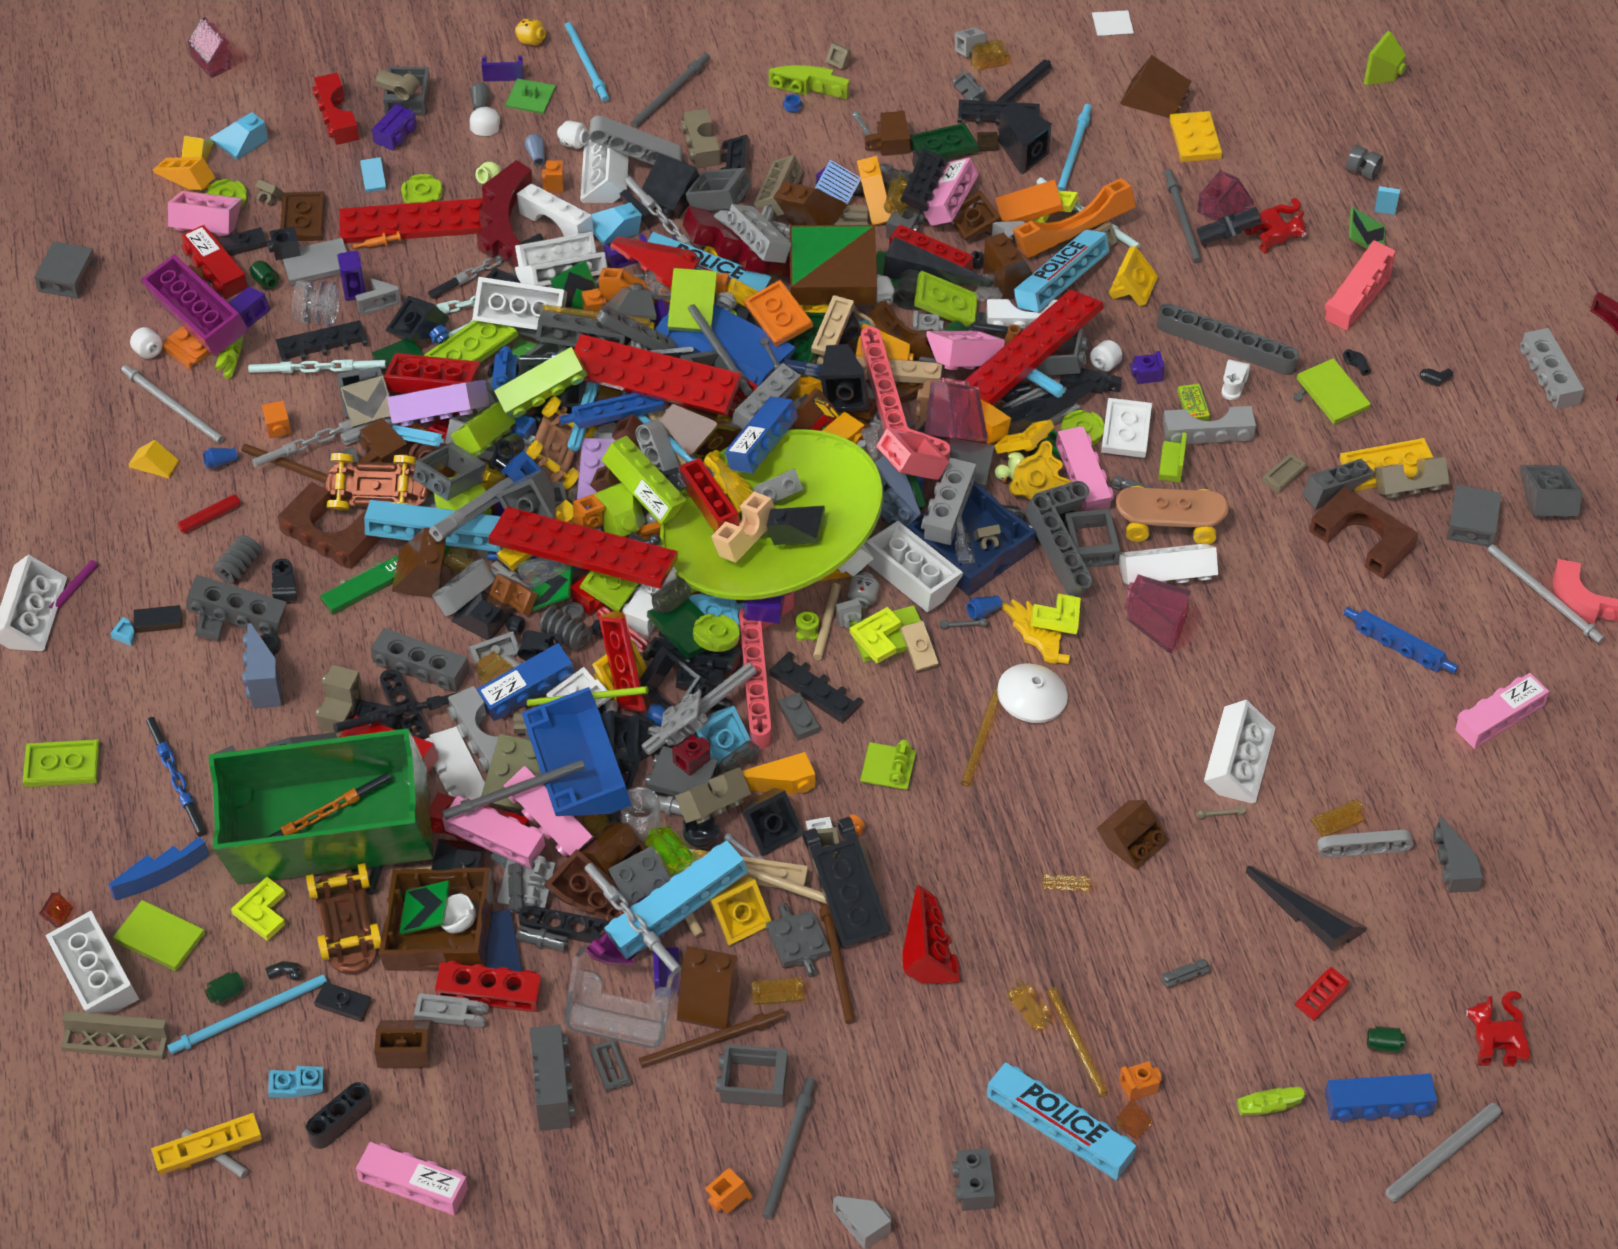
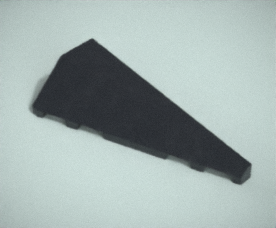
M895 236L885 255L883 276H887L890 279H899L903 271L913 269L919 272L924 271L959 285L991 288L994 282Z
M1087 380L1075 387H1066V392L1062 397H1056L1051 393H1047L1023 401V403L1014 407H1005L1002 412L1011 418L1008 435L1023 433L1032 423L1049 420L1094 390L1093 380Z
M610 710L600 714L628 791L632 787L641 760L639 755L642 744L648 739L646 734L648 728L653 724V719L638 714L627 716ZM621 810L606 814L607 824L620 823L619 815Z
M1253 866L1246 868L1245 873L1295 922L1301 920L1331 950H1334L1345 941L1350 943L1366 931L1367 927L1265 872Z

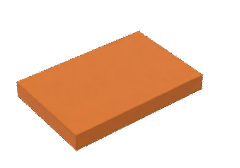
M1055 179L995 198L1002 222H1026L1064 210Z
M781 280L743 300L748 311L775 347L813 327L810 318Z

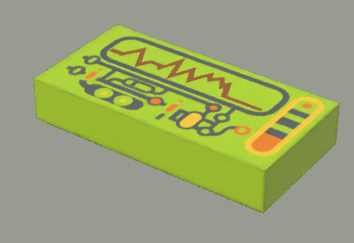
M1200 384L1178 386L1177 392L1183 409H1186L1196 419L1209 421L1210 414Z

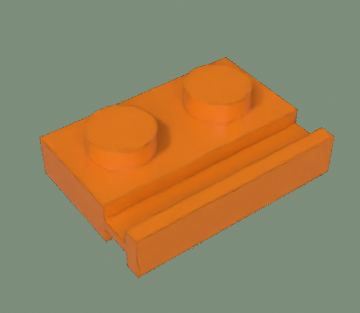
M183 326L168 336L167 340L163 342L162 347L164 352L188 369H192V365L200 363L211 354Z

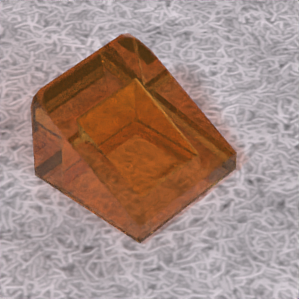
M1133 1100L1120 1112L1116 1120V1126L1135 1140H1138L1152 1123L1150 1117Z

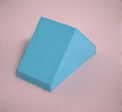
M381 157L360 160L365 191L386 190Z
M1379 186L1374 212L1395 215L1400 189Z

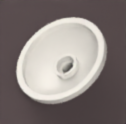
M1031 663L1015 665L1003 673L998 683L997 694L1002 706L1011 715L1026 722L1044 723L1051 721L1064 711L1067 704L1068 692L1064 682L1055 672L1041 665Z

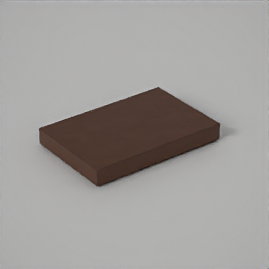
M325 192L283 193L280 229L294 226L298 241H322Z

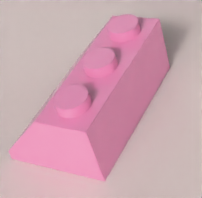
M181 191L168 202V227H175L178 231H185L205 225L210 232H214L218 236H227L236 227L242 198Z
M927 331V338L936 362L944 364L946 369L957 370L959 366L965 369H975V366L981 367L1002 349L1005 340L981 331Z

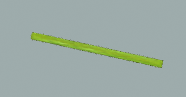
M648 687L591 693L594 699L647 694ZM563 696L528 699L527 706L542 705Z

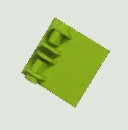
M901 740L897 747L869 742L860 782L908 790L916 750L911 749L910 743L907 740Z

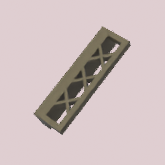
M795 154L772 162L754 202L756 209L771 204L777 216L784 214L773 196L784 181L795 184L799 183L803 169Z
M65 1011L63 1023L66 1030L61 1049L68 1052L163 1060L170 1031L167 1021L162 1019ZM72 1034H82L86 1038L79 1044L70 1043ZM101 1036L109 1037L111 1040L104 1046H97L94 1043ZM127 1038L135 1040L136 1044L130 1048H122L119 1045L120 1042ZM151 1041H161L158 1051L147 1050L144 1045Z

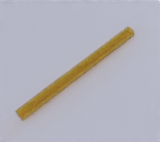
M543 305L542 310L592 319H597L596 316L599 311ZM626 315L646 326H650L651 318Z
M994 689L961 780V784L965 787H969L1000 702L997 689Z
M1056 987L1048 989L1047 994L1100 1098L1105 1097L1108 1091Z

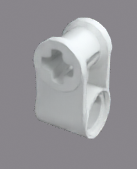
M1228 360L1222 388V396L1225 399L1237 400L1240 398L1243 387L1248 379L1249 363Z

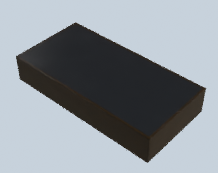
M180 605L133 610L135 633L182 628V610Z

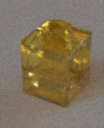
M495 651L482 657L476 663L478 678L484 684L513 669Z

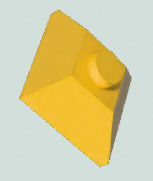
M748 876L741 877L710 900L729 946L764 929L766 923L771 922L756 880Z

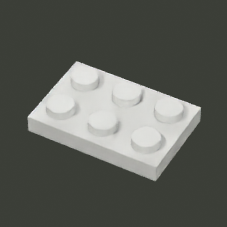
M1108 398L1101 453L1145 458L1152 403Z

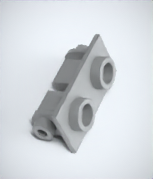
M792 469L754 486L753 489L754 492L770 497L773 502H776L802 490L803 487L795 469Z

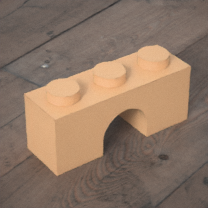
M753 492L740 506L742 511L740 525L736 526L725 522L711 536L718 556L736 563L765 533L770 509H775L770 497Z

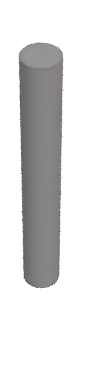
M187 1128L183 1132L182 1137L194 1134V1132ZM225 1153L211 1157L240 1178H244L248 1173V1169Z

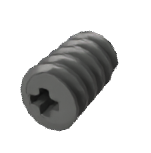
M245 535L238 536L235 542L230 545V548L220 557L219 561L214 564V571L220 579L232 584L234 579H241V574L247 572V568L252 566V561L257 560V555H261L263 549L254 539Z
M550 606L544 612L540 621V631L542 633L558 634L562 638V644L570 647L573 651L581 650L589 642L593 633L591 626L586 628L584 622L578 624L577 618L571 619V615L568 613L564 615L561 609L556 611V606Z

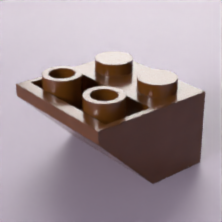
M1128 800L1096 828L1107 848L1134 869H1138L1169 841L1146 800Z
M614 823L584 848L581 853L613 880L608 869L645 850L629 823Z
M380 1020L376 1028L374 1048L377 1068L429 1067L432 1020Z

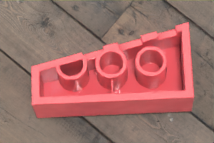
M1373 240L1333 298L1327 301L1325 305V310H1327L1325 320L1348 330L1390 281L1396 251Z

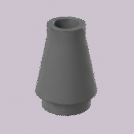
M482 82L473 84L470 93L473 111H475L477 108L486 107L490 89L487 84Z

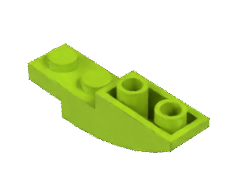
M803 65L781 66L769 69V86L802 95H807L810 90L846 100L850 95V79L834 76L833 69Z

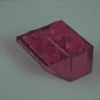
M206 17L202 18L188 40L191 58L210 78L232 69L230 61L232 56L228 50L229 40L224 33L222 34L217 26Z
M1220 170L1199 194L1197 212L1217 221V219L1229 214H1237L1250 209L1254 205V201L1239 178Z

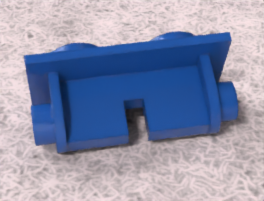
M504 346L499 351V354H495L491 390H496L515 379L517 355H513L510 347Z

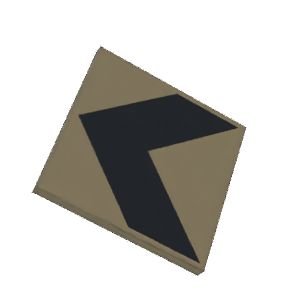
M383 375L340 387L352 428L375 422L380 418L386 419L391 417L387 400L389 393Z

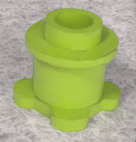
M806 611L796 617L797 640L810 639L816 641L818 639L819 619L815 613Z

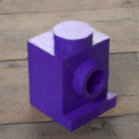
M1156 351L1153 355L1134 356L1133 363H1130V372L1132 376L1135 375L1137 384L1163 381L1165 366L1160 351Z

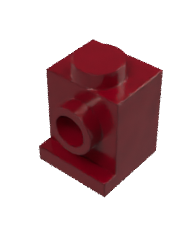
M694 735L690 736L681 745L672 748L673 763L687 775L691 776L710 760L709 742L704 737L698 739Z

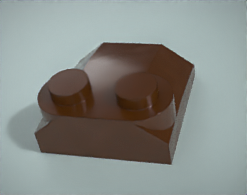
M980 190L964 200L951 223L962 239L967 241L982 233L991 234L993 223L1002 222V219Z

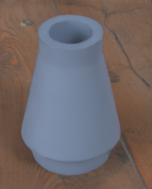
M538 134L529 135L525 139L524 146L533 160V164L536 166L543 165L545 163L544 139Z

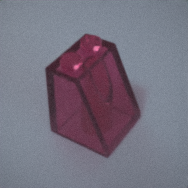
M941 378L940 382L931 381L924 434L987 442L988 437L979 388L969 386V381L957 380L956 384H954V379Z
M1138 574L1135 581L1129 583L1126 595H1128L1124 607L1125 610H1128L1126 620L1165 651L1172 653L1187 619L1191 591Z

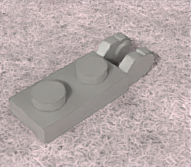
M420 993L418 994L414 1011V1020H432L435 1023L462 1026L466 1024L472 1028L485 1027V1018L467 1013L470 1011L473 1014L488 1013L489 1006L484 1002L471 1001L468 998Z

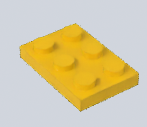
M1210 111L1170 114L1169 121L1181 162L1222 158V150Z

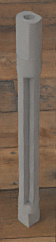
M508 476L429 529V533L436 541L444 539L498 503L499 499L496 493L514 482Z

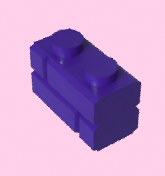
M397 104L394 105L372 128L373 141L380 146L384 145L385 148L392 151L398 145L403 144L405 137L410 132L413 133L416 130L417 122L414 111L407 108L404 109V107Z
M355 250L337 254L346 301L356 300V295L366 293L359 252Z

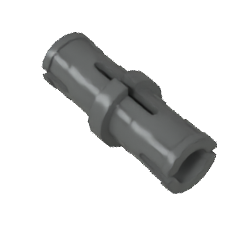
M519 925L518 929L520 930H517L516 933L517 941L534 944L540 949L546 947L564 953L566 951L564 946H568L569 938L567 936L549 933L547 929L537 930Z

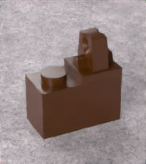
M905 111L880 113V121H877V133L865 135L864 137L865 149L880 150L881 156L910 154V134Z
M383 418L360 430V445L368 453L359 462L394 463L395 455L409 454L407 442Z

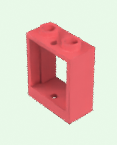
M887 428L876 446L900 473L938 480L949 463L945 456L924 435Z

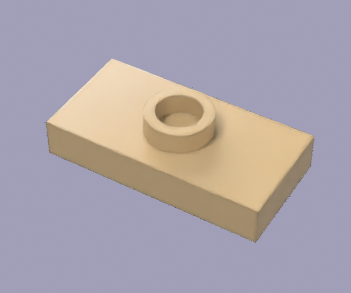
M921 621L901 627L900 631L915 672L938 666L939 663L924 622Z

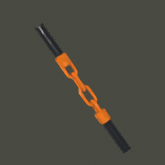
M386 772L357 789L353 788L343 793L341 797L314 810L303 818L287 823L280 827V830L267 837L298 834V831L321 820L323 817L359 801L364 795L392 781V778ZM345 799L346 802L339 805L338 802ZM333 806V809L324 813L323 810ZM315 814H317L318 816L317 818L311 821L307 819ZM302 822L303 825L296 828L295 825Z

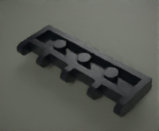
M959 99L958 123H962V120H976V124H980L981 120L996 121V125H1000V111L1011 102ZM1019 103L1039 116L1040 104Z
M748 135L723 141L722 147L727 149V153L721 155V161L726 162V167L720 170L746 168L748 172L750 149Z
M923 148L900 201L921 211H928L929 204L924 202L923 199L928 201L933 199L934 194L928 191V188L936 189L939 182L933 179V176H943L944 170L937 166H947L948 159Z
M360 320L276 339L282 362H287V359L301 356V360H306L305 355L322 351L323 355H327V350L342 346L344 351L349 350L348 345L360 342L363 346L368 345Z
M654 637L643 653V660L649 661L650 658L656 656L663 646L675 651L691 665L700 664L701 666H707V669L713 670L714 667H721L731 673L734 672L743 657L742 649L732 648L722 652L708 650L687 659L669 639Z
M790 651L770 669L771 677L795 693H800L804 699L842 724L863 703V699L860 697L853 701L845 696L847 692L845 687L841 686L836 690L826 682L829 679L827 675L823 674L818 678L808 670L811 666L809 663L805 662L800 666L792 660L794 654Z

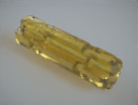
M1047 874L1042 877L1043 889L1056 887V890L1076 891V888H1079V891L1090 890V877L1080 876V879H1077V876L1057 875V877H1053V875Z

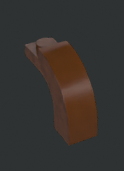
M886 301L880 302L869 314L878 330L910 344V353L914 354L913 360L919 361V357L934 358L927 338V331H934L933 329L916 331L907 327L898 319Z

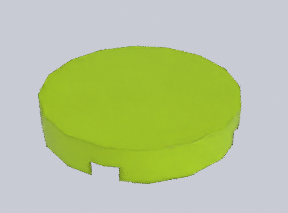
M418 174L411 176L406 183L402 184L401 194L407 204L435 202L442 198L443 188L441 181L434 179V176Z
M222 179L212 183L208 187L207 193H205L242 198L241 207L246 203L248 197L245 186L240 181L235 180L236 182L230 181V179Z
M1076 410L1068 413L1063 418L1061 431L1083 426L1086 434H1089L1091 437L1092 446L1102 440L1105 424L1096 413Z
M707 614L695 621L693 637L696 643L704 649L722 652L730 650L737 645L740 629L739 625L726 615L720 614L719 617L714 616V614Z

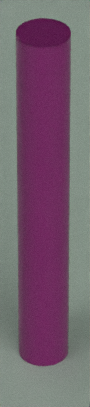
M90 560L62 591L55 603V606L58 607L57 611L98 567L97 562ZM54 601L48 608H53Z

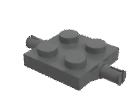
M784 903V906L780 904L778 910L782 918L767 922L765 929L782 968L803 965L808 977L811 978L812 975L814 977L818 974V971L813 962L830 956L831 951L813 911L792 915L787 903Z

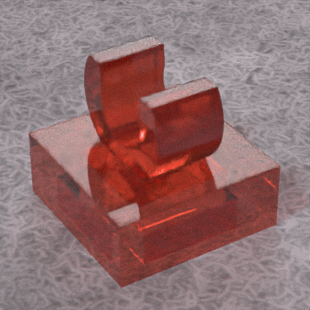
M53 892L38 914L45 921H49L55 928H60L64 925L74 907L59 892Z

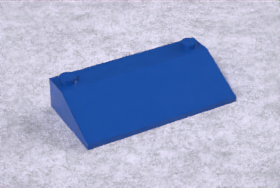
M714 304L712 331L738 370L742 371L747 379L760 386L775 371L774 364L767 350L760 345L761 338L769 339L763 329ZM669 313L660 321L655 329L674 340L677 345L676 348L694 347L701 352L714 350L703 332L668 330ZM769 339V347L780 364L784 363L785 358L790 359L796 350L795 346L787 342L775 347Z
M589 687L522 712L542 774L579 760H583L585 765L584 770L545 783L556 816L610 814L632 805L598 707Z

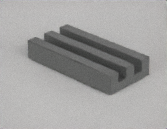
M614 1039L590 1046V1052L606 1094L610 1093L611 1089H621L623 1085L626 1087L631 1086L629 1076ZM608 1047H611L622 1079L618 1080L606 1049ZM599 1050L602 1052L612 1082H609L597 1052Z

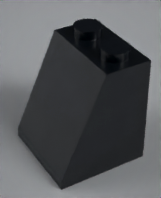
M1013 101L1009 105L1004 106L1000 111L998 141L1019 173L1023 175L1049 154L1052 123Z
M659 154L642 189L656 201L666 217L671 218L673 216L679 219L690 205L687 201L686 193L700 174L694 166Z
M826 345L820 373L822 391L825 397L837 411L870 410L865 371L849 345Z

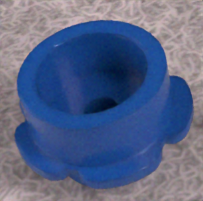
M796 94L787 95L783 101L784 109L791 113L799 111L803 105L801 98Z
M443 325L435 327L429 334L432 339L431 342L433 344H441L448 339L449 329Z

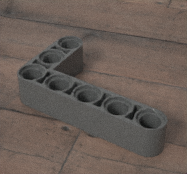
M1074 481L1034 494L1025 508V514L1033 530L1036 531V535L1066 593L1069 596L1081 598L1091 586L1092 577L1059 514L1080 508L1089 495L1090 490L1086 483Z

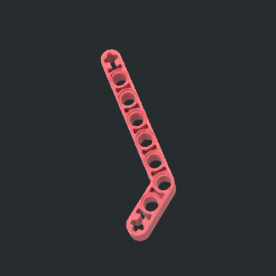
M875 327L864 328L861 331V352L884 432L887 428L924 435L949 461L950 445L947 442L907 427L881 333Z
M795 591L785 594L781 617L795 607ZM743 607L739 613L743 666L751 663L756 669V674L744 682L749 737L756 749H765L771 744V720L762 630L773 623L747 620L744 617Z

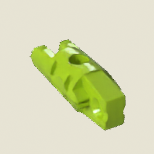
M244 335L219 353L215 369L219 371L224 368L223 376L227 379L233 376L242 350Z
M1298 1086L1259 1091L1239 1098L1237 1100V1107L1240 1116H1256L1285 1111L1287 1108L1299 1106L1305 1096V1091Z

